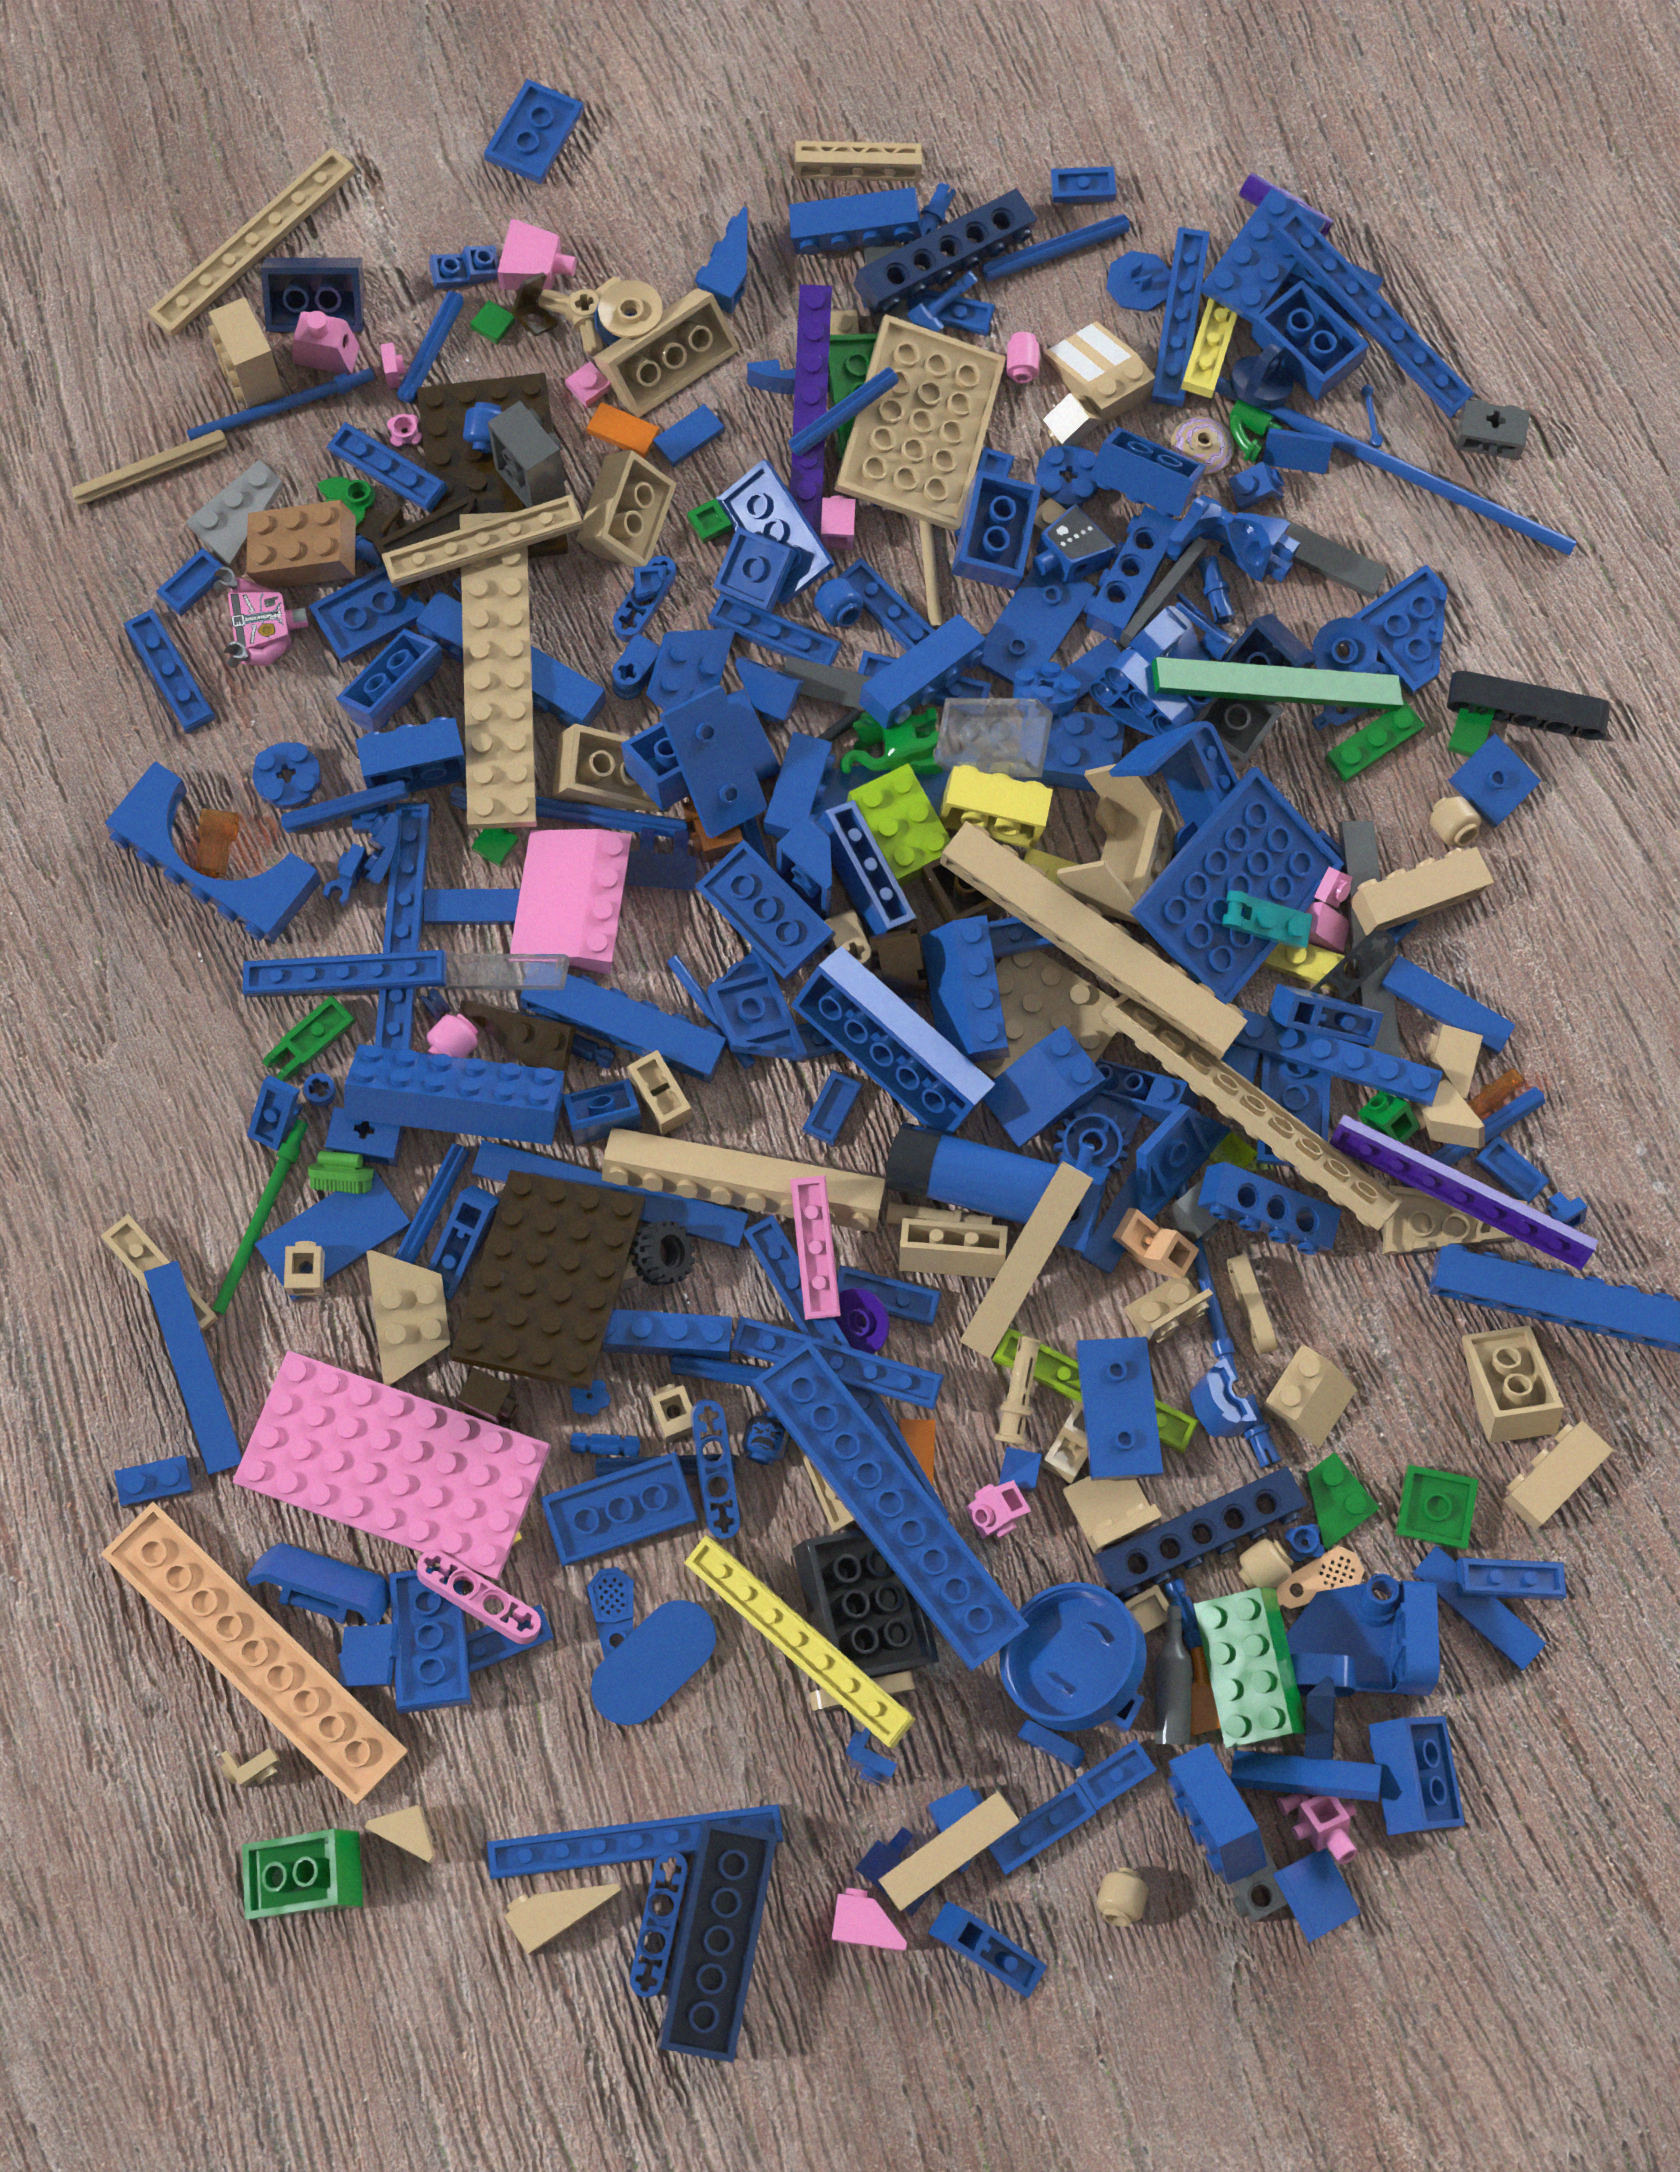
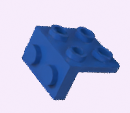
M865 1726L863 1733L858 1730L855 1731L846 1752L847 1755L851 1756L849 1766L861 1771L859 1777L870 1784L878 1787L881 1782L889 1784L897 1763L865 1749L872 1733Z

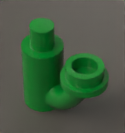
M1239 398L1229 415L1230 429L1237 444L1245 453L1243 460L1255 463L1263 449V445L1259 444L1257 439H1254L1251 443L1244 427L1262 437L1266 433L1268 434L1269 428L1282 430L1283 427L1272 422L1274 416L1255 406L1249 405Z

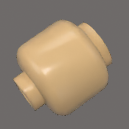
M1461 796L1444 797L1433 806L1430 825L1447 845H1467L1479 833L1480 816L1465 798Z
M1262 1539L1240 1555V1563L1243 1569L1238 1573L1250 1590L1256 1586L1258 1588H1276L1291 1576L1290 1566L1294 1563L1277 1540L1272 1543L1268 1539Z
M1122 1867L1119 1868V1871L1109 1872L1103 1877L1097 1897V1908L1102 1913V1918L1108 1923L1121 1927H1128L1131 1925V1922H1137L1143 1916L1149 1887L1140 1879V1874L1133 1869Z

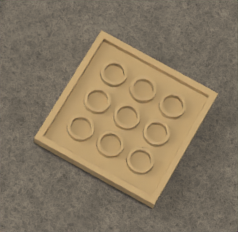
M1039 950L1004 956L996 967V974L1010 1057L973 1064L993 1081L1035 1044L1063 1025H1065L1095 1064L1118 1033L1109 1026L1108 1020L1101 1015L1106 1006L1115 999Z

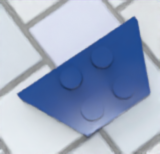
M735 630L669 631L664 634L646 695L656 706L662 708L665 712L719 685Z
M752 947L751 952L743 960L735 962L728 969L725 976L716 979L707 989V996L730 1051L804 1061L807 1058V1050L770 964Z
M1180 1103L1136 1151L1137 1209L1148 1219L1152 1220L1232 1132L1231 1129L1201 1114L1199 1111Z

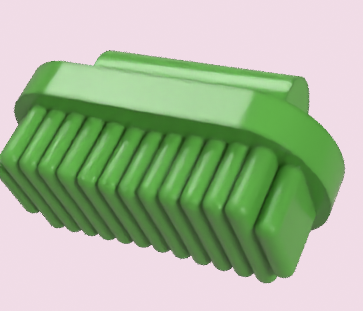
M320 1151L318 1163L308 1166L310 1187L313 1190L341 1191L353 1194L366 1193L372 1189L374 1168L363 1165L362 1154Z

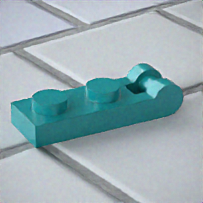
M1228 891L1226 903L1229 904L1228 913L1223 916L1222 926L1297 949L1307 948L1313 915L1251 897L1241 891ZM1242 908L1246 909L1244 917L1241 916Z

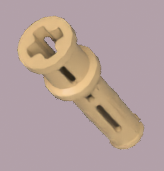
M1024 1336L1018 1337L1007 1401L1003 1402V1405L1000 1406V1411L1003 1414L999 1434H995L994 1437L995 1441L1025 1446L1026 1444L1023 1435L1027 1417H1031L1032 1412L1028 1403L1041 1340Z

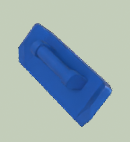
M284 1543L272 1546L258 1558L246 1577L251 1586L264 1581L281 1586L280 1604L286 1606L291 1604L333 1618L335 1622L341 1624L346 1623L350 1609L360 1612L368 1625L377 1624L381 1621L391 1603L390 1585L381 1575Z

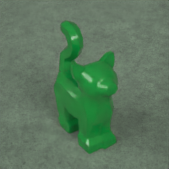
M935 707L928 708L923 715H909L904 722L900 724L895 723L887 730L868 712H863L860 718L853 722L857 739L853 745L854 750L848 751L841 757L839 762L840 769L845 774H850L852 764L861 763L871 771H893L909 763L913 772L917 774L943 773V759L934 758L933 749L941 745L940 732H936L935 722L937 721ZM881 741L885 743V754L879 759L873 758L865 751H861Z

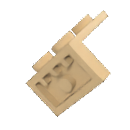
M1186 1275L1183 1279L1173 1277L1124 1308V1312L1140 1336L1147 1337V1344L1154 1340L1160 1344L1176 1333L1175 1329L1184 1321L1189 1326L1205 1315L1204 1311L1209 1308L1208 1302L1213 1293L1208 1288L1198 1294Z
M1088 1476L1065 1487L1063 1490V1494L1094 1554L1158 1523L1162 1517L1156 1503L1151 1506L1149 1505L1136 1478L1091 1481V1476Z

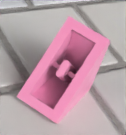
M1312 902L1304 912L1313 915L1308 943L1342 955L1349 931V920L1324 902Z

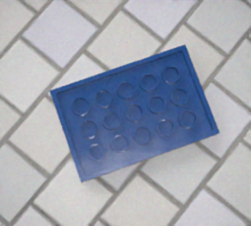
M1254 767L1248 770L1129 912L1197 985L1202 983L1208 986L1215 993V998L1226 1005L1232 1001L1279 944L1222 926L1223 916L1228 913L1229 904L1226 903L1228 891H1241L1251 897L1305 912L1316 899L1314 896L1328 867L1339 871L1344 863L1259 768ZM1242 908V917L1245 916L1246 909Z

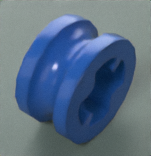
M312 1074L304 1082V1094L312 1105L324 1107L331 1104L335 1099L337 1093L336 1086L327 1074ZM321 1083L323 1087L329 1086V1090H324L326 1095L319 1097L317 1093L311 1094V1090L315 1091V1084Z

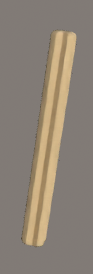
M217 430L74 486L71 489L73 497L78 505L89 503L226 449L228 447L226 437L221 430Z

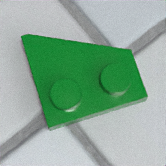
M1335 1452L1305 1475L1308 1491L1312 1496L1314 1517L1317 1519L1320 1529V1543L1324 1546L1325 1551L1379 1509V1506Z

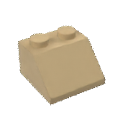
M1302 1344L1260 1410L1320 1448L1357 1389L1331 1361Z

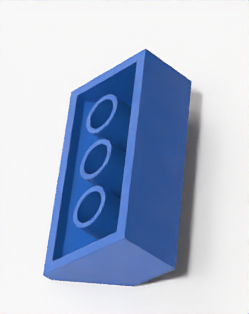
M987 915L954 920L922 935L921 939L936 1031L972 1063L1010 1057Z

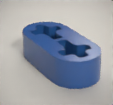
M1030 1720L1024 1721L1017 1734V1737L1025 1743L1074 1769H1079L1086 1755V1752L1080 1747Z

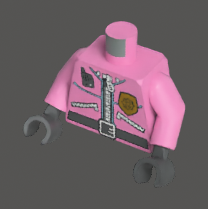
M221 567L214 573L215 576L224 579V581L217 580L214 583L215 590L224 592L230 588L232 592L228 593L234 641L230 642L223 651L225 654H232L227 661L229 667L235 668L240 662L245 665L269 666L284 654L285 650L292 647L290 630L309 627L306 608L287 610L282 593L249 580L235 577L234 572L228 567Z

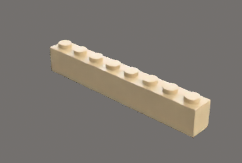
M612 1127L602 1169V1181L612 1182L616 1185L633 1186L653 1192L659 1191L680 1195L685 1198L712 1201L721 1205L727 1204L748 1208L753 1211L780 1214L790 1218H794L790 1179L825 1175L831 1224L876 1232L885 1179L614 1127Z

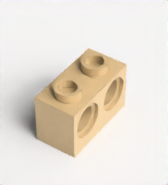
M658 1050L627 1066L629 1079L662 1136L692 1120V1108Z

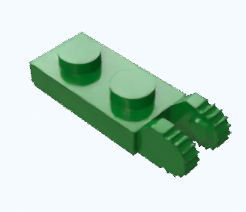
M332 995L280 1039L281 1042L263 1058L262 1063L268 1069L274 1067L289 1051L295 1058L283 1067L276 1077L283 1082H287L300 1071L302 1066L306 1067L352 1027L356 1020Z

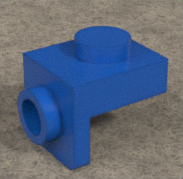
M1263 461L1228 479L1237 505L1243 511L1271 496L1277 500L1284 498L1281 489L1284 486V481L1280 472L1276 468L1272 469Z

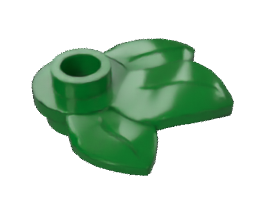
M333 477L317 483L318 489L327 498L324 502L341 500L356 516V527L362 523L366 510L372 507L376 500L374 488L364 480L350 481L345 477Z

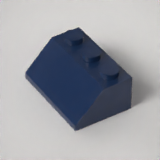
M265 258L261 266L266 332H295L300 314L304 311L310 313L321 311L326 316L345 320L352 332H363L365 290L363 258Z

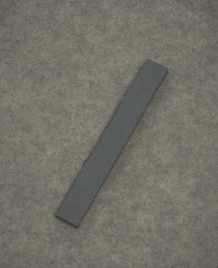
M1341 821L1338 824L1341 857L1344 863L1343 873L1353 877L1350 883L1351 889L1346 898L1352 949L1366 935L1352 908L1350 899L1358 892L1357 887L1360 884L1371 879H1376L1377 882L1381 881L1374 821ZM1375 937L1372 938L1373 947L1366 954L1363 948L1357 952V954L1366 958L1370 967L1376 963L1370 959L1375 953L1381 952L1384 955L1387 952L1385 944L1388 941L1384 937L1380 940ZM1389 958L1357 988V998L1359 1006L1384 1013L1374 1046L1363 1044V1047L1401 1058L1394 994L1380 986L1390 968ZM1353 959L1355 979H1358L1362 976L1364 967L1360 961Z

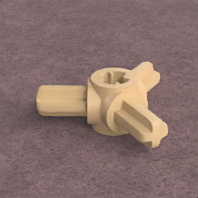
M614 276L595 291L583 289L573 292L571 296L544 289L539 297V306L565 314V319L572 322L575 330L581 333L585 353L595 356L602 352L604 348L602 339L595 327V311L602 294L610 286L622 280Z

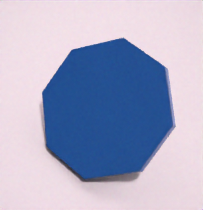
M1129 251L1110 263L1106 290L1121 308L1149 312L1167 301L1171 271L1156 254Z

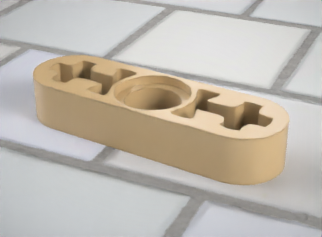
M1243 1254L1227 1259L1228 1273L1255 1351L1258 1355L1275 1351L1277 1343L1274 1331L1247 1256Z
M911 1671L872 1678L890 1696L905 1694L915 1690ZM824 1689L809 1693L812 1712L843 1707Z

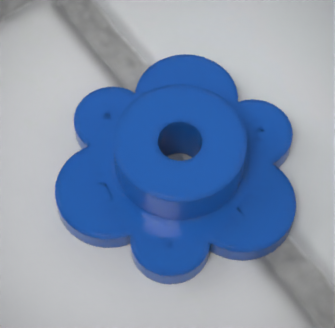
M593 1379L590 1391L575 1387L570 1390V1396L574 1399L572 1402L574 1412L577 1414L587 1412L590 1416H596L600 1411L599 1408H605L609 1405L610 1395L605 1391L606 1385L604 1381H594ZM592 1395L593 1398L589 1400L587 1396Z

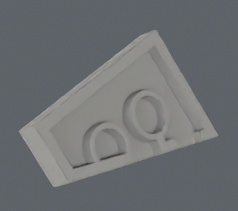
M259 459L186 520L187 526L232 570L237 562L236 557L243 546H247L248 513L269 510L283 488L282 481Z

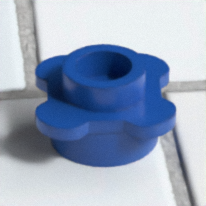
M1309 1524L1307 1526L1290 1528L1286 1531L1285 1539L1290 1542L1291 1546L1289 1556L1294 1562H1301L1307 1557L1320 1558L1323 1556L1325 1549L1320 1544V1529L1317 1525ZM1303 1540L1308 1541V1545L1303 1546L1301 1542Z

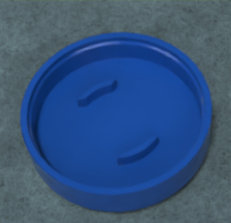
M1070 1582L1056 1585L1040 1592L1021 1607L1018 1612L1029 1627L1000 1649L1001 1677L1013 1701L1041 1725L1060 1731H1080L1093 1728L1120 1712L1131 1700L1141 1683L1147 1657L1143 1630L1134 1614L1121 1600L1100 1586L1083 1582Z

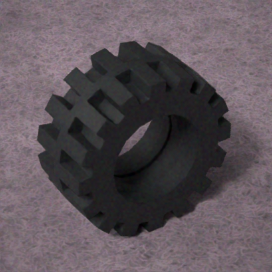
M669 1220L647 1224L636 1231L637 1236L633 1239L635 1246L631 1248L630 1252L631 1255H634L631 1263L632 1266H637L638 1269L635 1272L638 1277L643 1276L642 1281L651 1283L652 1286L668 1285L683 1281L687 1278L686 1275L691 1273L693 1269L690 1265L695 1263V1258L692 1257V1253L695 1252V1246L690 1245V1242L693 1240L691 1235H685L687 1229L684 1226L679 1227L678 1222H670ZM660 1242L663 1244L666 1251L665 1265L662 1262L659 1254Z

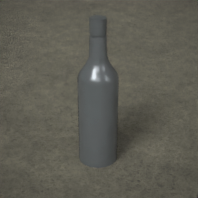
M1167 1606L1166 1641L1156 1658L1155 1744L1191 1745L1192 1660L1182 1643L1181 1606Z

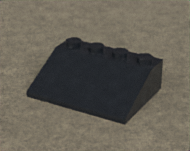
M862 1529L806 1539L792 1548L810 1625L870 1679L940 1662L929 1617Z

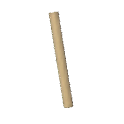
M919 519L929 624L937 630L942 626L933 525Z

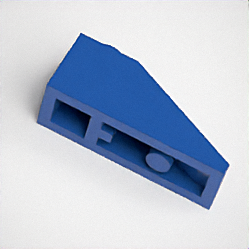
M1277 984L1267 1016L1285 1027L1374 1046L1384 1013L1308 990Z
M473 1184L459 1193L427 1268L442 1275L444 1297L452 1300L490 1232L501 1199Z
M949 1901L945 1903L928 1934L1028 1999L1047 1968V1965L975 1915Z

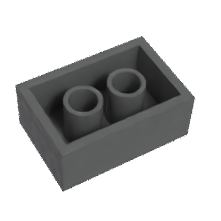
M518 401L487 422L495 469L527 508L562 498L566 495L564 485L566 477L562 470L564 461L560 455L562 446L553 433L547 434L541 427L542 421L532 408L527 410L523 403Z

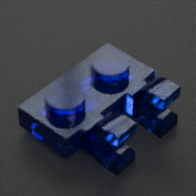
M642 827L640 850L629 851L627 885L694 891L698 856L688 855L690 831L676 830L673 854L654 852L656 828Z
M902 1826L887 1847L877 1840L855 1869L890 1898L879 1882V1879L903 1862L898 1856L914 1835ZM932 1887L903 1910L910 1916H913L935 1887Z

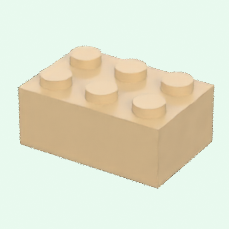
M243 297L208 312L212 325L208 326L207 329L219 358L218 362L225 378H229L232 392L238 404L244 402L247 409L285 397L272 351L246 298Z

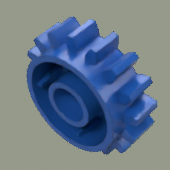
M1088 1107L1086 1113L1082 1115L1078 1110H1075L1072 1121L1067 1118L1062 1120V1126L1065 1131H1056L1055 1138L1062 1141L1055 1143L1053 1151L1062 1152L1057 1158V1164L1063 1156L1077 1160L1083 1141L1095 1139L1099 1142L1101 1149L1093 1153L1091 1164L1119 1173L1122 1166L1118 1160L1127 1161L1129 1155L1122 1150L1130 1145L1129 1139H1122L1127 1130L1126 1126L1118 1127L1116 1124L1118 1117L1116 1115L1111 1118L1105 1116L1106 1109L1103 1108L1099 1113H1093L1092 1107ZM1109 1171V1175H1108L1107 1181H1109V1180H1110V1177H1111L1110 1171Z

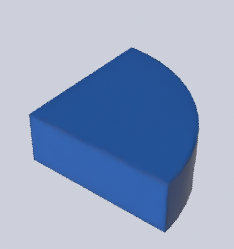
M666 565L633 567L636 602H642L655 596L665 583L667 575Z

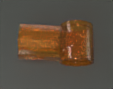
M202 809L199 819V837L201 839L195 866L196 872L211 878L226 876L231 843L236 841L238 835V812Z

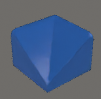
M1007 1447L999 1485L1014 1480L1019 1490L1033 1493L1036 1487L1042 1454Z

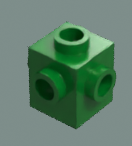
M1382 1091L1372 1097L1357 1112L1364 1125L1401 1143H1404L1420 1128L1410 1105L1404 1098L1394 1097Z

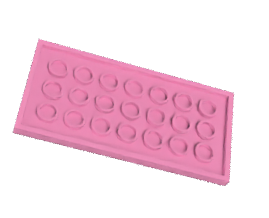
M288 1350L235 1474L233 1483L421 1553L429 1550L441 1551L473 1572L499 1581L551 1445Z

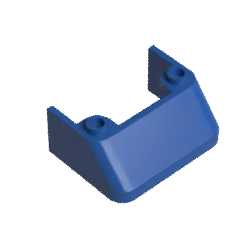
M1208 721L1192 722L1141 742L1109 770L1111 777L1150 776L1157 774L1161 770L1185 822V825L1177 832L1174 839L1176 855L1239 782L1214 725Z

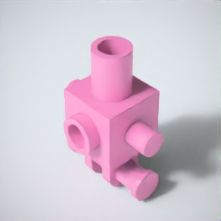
M1292 1793L1286 1797L1276 1799L1278 1808L1283 1815H1287L1289 1811L1299 1808L1298 1825L1292 1827V1833L1297 1841L1307 1837L1316 1852L1329 1847L1339 1864L1348 1863L1356 1857L1358 1851L1348 1837L1350 1817L1356 1814L1355 1806L1351 1801L1341 1804L1337 1797Z

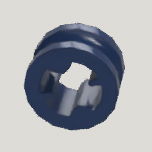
M432 987L429 989L430 993L428 996L421 995L419 999L429 1014L438 1022L441 1020V1014H449L451 1009L440 993Z

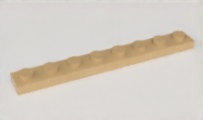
M331 147L148 311L149 317L173 338L356 173L355 167Z

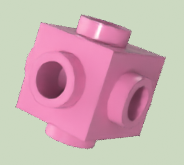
M1014 1480L996 1487L993 1484L983 1487L974 1493L976 1500L965 1507L972 1524L978 1530L982 1539L995 1533L998 1538L1017 1529L1015 1522L1031 1512Z

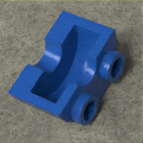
M1226 1357L1215 1363L1199 1379L1196 1386L1190 1392V1399L1196 1416L1205 1426L1207 1433L1216 1438L1221 1436H1240L1257 1421L1247 1399L1236 1396L1232 1391V1383L1236 1380V1377Z

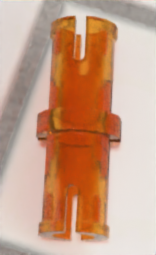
M1510 1068L1491 1085L1485 1084L1482 1086L1480 1093L1467 1104L1480 1119L1492 1109L1498 1110L1504 1105L1503 1101L1516 1090L1523 1087L1525 1081L1516 1069Z

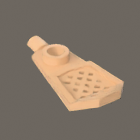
M1338 1545L1323 1554L1322 1557L1297 1570L1286 1581L1277 1586L1276 1593L1279 1606L1283 1605L1288 1609H1293L1309 1604L1319 1591L1360 1584L1364 1568L1357 1554ZM1298 1584L1302 1587L1303 1593L1300 1597H1294L1290 1593L1291 1585Z

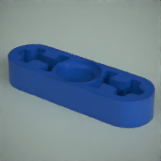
M655 556L646 565H666L667 568L665 583L654 596L653 602L646 606L638 604L635 600L634 584L613 618V628L618 639L630 642L635 634L639 633L642 635L675 583L676 566L669 557ZM633 610L637 613L634 617L635 628L628 627L627 630H623L622 622L628 623L633 616Z

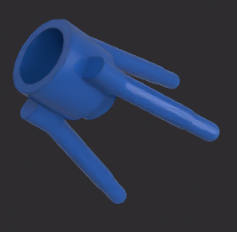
M1181 592L1177 593L1176 597L1183 604L1176 603V608L1206 632L1200 642V645L1204 647L1203 652L1209 661L1212 657L1220 661L1234 639L1220 629Z

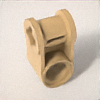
M850 909L823 920L836 934L828 942L833 952L842 946L853 957L855 955L857 959H860L858 961L870 971V945L854 910Z

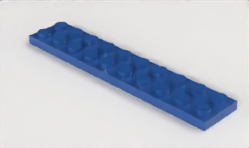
M810 1340L752 1381V1386L970 1672L1029 1627Z

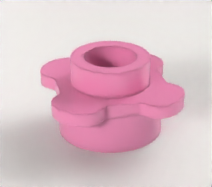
M399 414L389 419L387 427L392 433L390 439L392 446L399 448L403 444H419L422 441V434L418 431L417 427L419 418L416 415ZM407 429L408 431L407 433H402V430Z

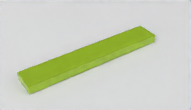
M1008 1327L992 1361L1013 1370L1018 1337L1027 1336ZM1040 1343L1033 1381L1076 1402H1082L1077 1361ZM1154 1399L1160 1443L1183 1454L1199 1420Z

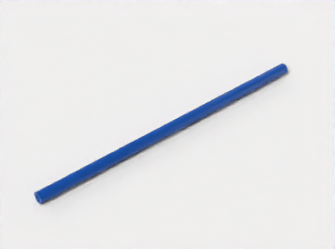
M1218 376L1214 392L1237 402L1239 397L1230 387L1232 382ZM1261 404V407H1257L1274 416L1273 419L1298 431L1334 438L1333 447L1568 556L1571 555L1577 543L1572 538L1284 405L1277 408H1269V405Z

